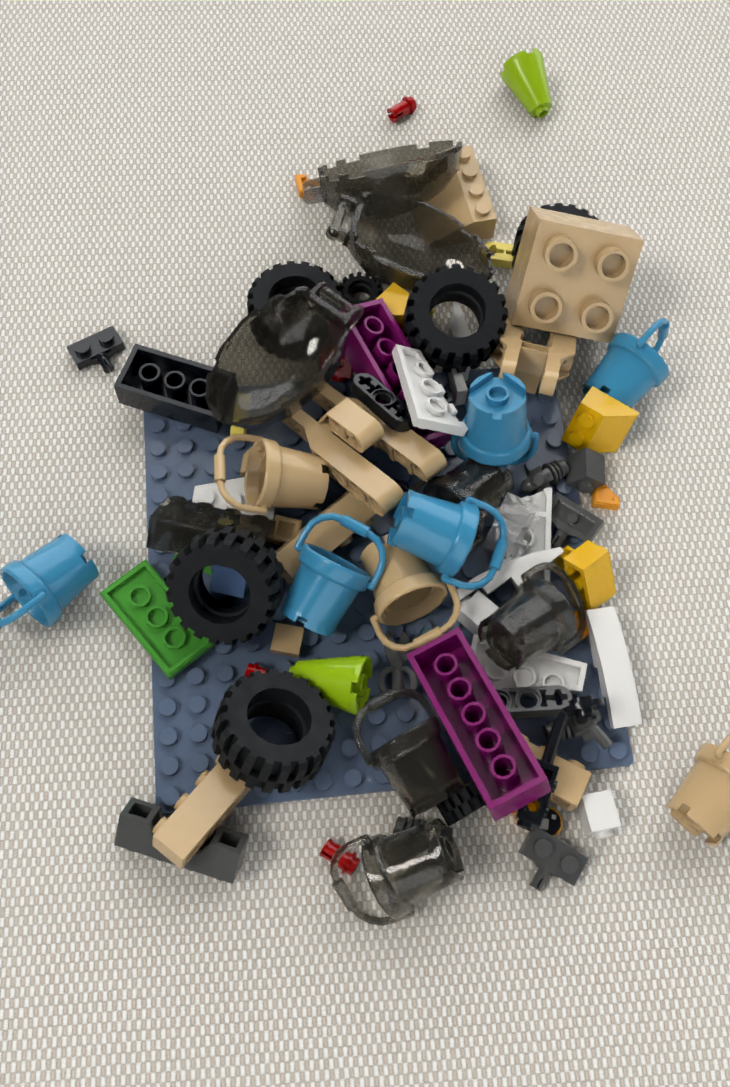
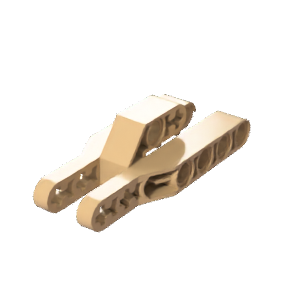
M507 318L505 333H498L501 336L500 343L490 356L501 368L498 378H503V373H509L519 378L525 385L526 392L531 394L536 393L540 381L538 393L552 397L557 381L569 376L575 357L577 337L549 332L546 346L523 341L526 327L512 325L509 318Z
M315 377L305 384V389L310 398L327 411L318 422L288 399H284L275 406V412L280 420L309 443L312 454L319 455L328 464L322 465V470L325 473H329L330 477L381 517L399 504L404 492L393 479L354 449L363 453L370 446L379 447L389 455L393 462L396 460L406 467L409 474H415L426 482L447 466L446 458L442 452L410 429L406 432L394 431L356 398L345 397L319 377Z

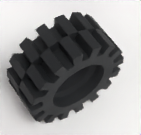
M357 272V276L351 273L349 274V279L345 276L343 283L340 282L341 292L344 294V308L375 300L383 293L381 282H377V277L375 276L370 278V273H365V276H361V272ZM363 292L368 294L370 298L356 300L351 295Z
M474 782L436 804L448 827L486 805Z

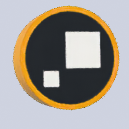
M549 807L546 819L543 818L539 828L554 837L561 831L562 818L558 811Z

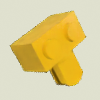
M589 540L576 549L567 545L563 548L564 552L554 560L558 570L564 573L566 586L570 588L572 600L588 610L596 609L616 594L615 577L610 561L611 556L605 547L598 546Z

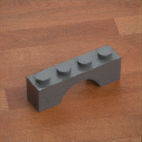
M131 797L119 815L114 845L175 865L152 846L154 835L152 830L164 817L161 806ZM219 826L184 868L233 884L243 863L249 835Z

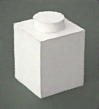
M478 590L472 597L467 595L461 601L460 615L457 620L473 634L487 637L501 622L505 612Z
M611 789L582 795L577 810L584 836L594 835L595 840L614 836L613 831L621 827Z

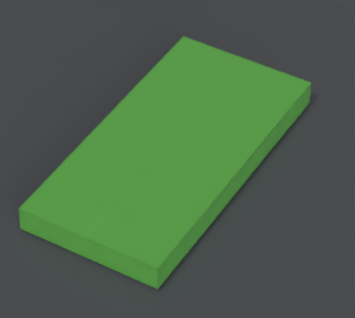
M145 559L99 594L167 678L171 680L216 644L209 643V638L204 636L202 639L193 635L195 632L192 629L188 628L186 630L180 624L182 619L179 616L174 617L171 611L173 602L169 603L166 597V592L170 587L165 585L166 582Z

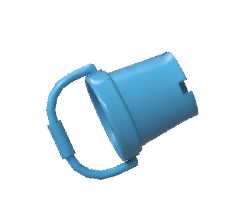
M666 318L658 319L640 339L628 333H616L607 346V353L588 380L583 384L582 387L584 388L582 391L586 396L593 386L632 408L653 387L661 385L669 376V369L663 358L658 354V351L664 340L668 337L669 321ZM658 329V340L652 348L646 341Z
M493 372L477 377L470 385L466 416L462 420V422H465L468 430L463 437L451 434L453 452L461 460L478 464L480 467L507 468L508 465H518L528 461L537 451L539 433L532 432L527 419L525 385L519 378L509 373H503V378L493 377ZM458 437H459L460 447H461V449L465 452V454L459 449V446H458Z
M410 489L404 493L394 513V528H389L387 544L434 565L435 570L442 574L441 581L457 588L475 590L483 588L493 580L496 572L501 568L508 545L506 541V524L496 508L470 496L466 497L465 502L461 501L456 504L420 494ZM479 508L492 514L499 526L500 536L496 541L488 574L477 582H462L451 577L460 570L471 550L479 524Z
M335 513L318 515L311 519L302 530L294 546V549L299 552L298 560L300 564L286 600L280 610L292 621L295 622L297 619L305 624V628L324 636L333 634L358 592L365 591L366 588L369 590L375 589L387 561L385 547L381 539L371 531V527L346 514L342 516ZM333 520L340 522L341 526L362 537L371 539L379 552V563L372 579L366 571L340 556L318 546L304 543L313 527L322 521Z
M60 534L54 540L20 561L13 560L0 569L1 578L12 593L0 603V612L15 600L22 606L11 615L3 619L0 618V629L22 617L27 612L46 627L54 625L62 616V610L92 581L99 577L95 563L92 559L87 562L83 555L86 551L68 534Z

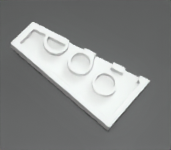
M396 344L392 351V356L413 426L463 437L468 427L465 422L458 421L456 418L457 409L453 403H447L443 395L446 391L441 384L433 380L434 372L422 352L418 349Z
M474 634L470 647L495 689L561 685L568 688L571 694H580L583 691L587 663Z

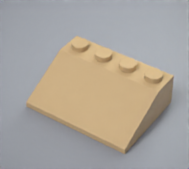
M472 145L448 149L402 172L401 177L424 249L493 238L497 217Z

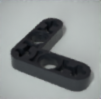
M359 373L354 376L351 393L386 425L398 432H406L415 428L412 424L406 400H400L370 374ZM443 387L446 391L443 395L447 403H452L453 393ZM376 400L386 401L388 404H381Z

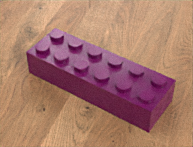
M383 298L339 309L329 329L355 374L367 373L374 376L400 400L405 401L392 351L396 344L412 347ZM376 400L378 403L388 404L386 401ZM418 427L411 429L436 448L447 445L451 440V434L420 429Z
M459 627L406 654L413 671L495 822L552 792L547 776Z

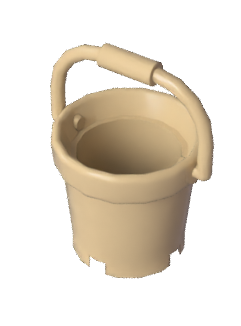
M233 434L223 439L217 448V453L214 455V482L217 484L223 499L235 509L244 512L267 514L270 508L317 510L319 508L315 503L323 504L328 490L329 473H322V465L328 464L319 455L279 446L277 441L266 439L262 436ZM235 441L254 442L249 453L245 471L244 493L247 505L233 499L227 492L224 484L226 482L224 449L228 444Z
M387 534L383 536L387 561L378 584L372 590L375 597L373 604L375 614L370 617V621L377 637L384 646L393 651L407 652L431 642L450 630L459 618L461 602L455 586L442 582L441 575L433 573L426 561L387 544ZM374 542L370 543L360 556L364 568L371 576V579L379 563V552ZM448 588L454 606L452 615L447 623L442 627L438 626L424 633L408 644H396L388 640L379 623L386 626H397L424 617L444 601L448 594Z
M730 733L719 746L704 743L698 749L694 756V765L673 797L665 805L667 809H672L670 815L695 837L702 833L708 835L709 837L704 843L712 847H717L730 832V753L726 751L730 746Z

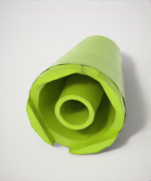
M536 48L532 49L533 52L531 53L523 50L513 55L504 63L505 69L503 72L500 70V75L504 83L531 117L542 118L549 113L552 107L543 55Z
M359 655L298 660L294 666L290 667L289 672L293 673V677L298 679L303 677L309 681V686L312 688L316 686L322 693L321 698H326L329 705L353 715L364 713L371 688H367L368 678L372 679L373 674L370 657Z

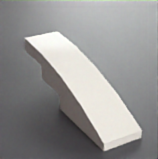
M454 302L448 336L467 337L470 336V332L460 303ZM470 366L467 367L466 372L457 373L456 368H452L450 373H448L449 385L454 396L455 406L465 404L468 392L465 381L468 380Z
M561 547L530 553L502 563L500 570L496 572L493 580L480 589L487 597L508 580L517 588L559 557L564 550ZM489 570L474 577L468 583L480 581L488 574ZM458 588L460 602L477 589L467 590Z
M608 606L585 610L593 665L598 669L602 697L606 698L610 727L616 729L642 724L631 663L615 607Z

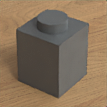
M585 447L566 457V463L569 467V473L566 474L567 486L577 489L581 493H591L594 489L606 484L604 455Z

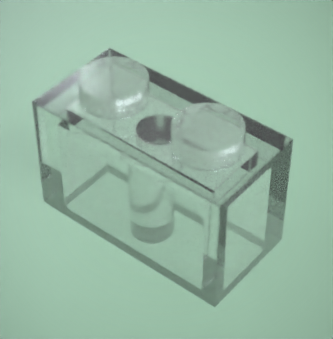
M509 492L506 494L498 511L504 518L507 528L506 541L508 545L504 555V559L507 561L513 560L516 555L522 557L528 541L524 540L527 531L533 532L540 518L535 515L539 506ZM495 519L481 549L492 554L496 541L500 536L499 526Z

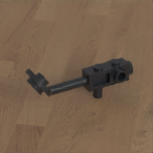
M592 695L578 697L570 700L569 706L564 707L560 711L552 725L542 759H537L548 778L552 792L531 802L536 805V812L530 811L528 805L517 810L514 819L518 820L516 824L518 827L534 832L536 827L541 826L543 818L546 819L549 811L547 804L551 793L555 792L558 783L555 780L559 767L553 765L568 717L576 716L577 719H583L595 715V710L605 706L602 698L593 699Z

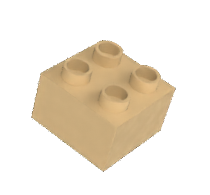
M530 206L505 297L506 304L504 307L508 309V318L511 324L610 343L621 316L644 240L629 226Z

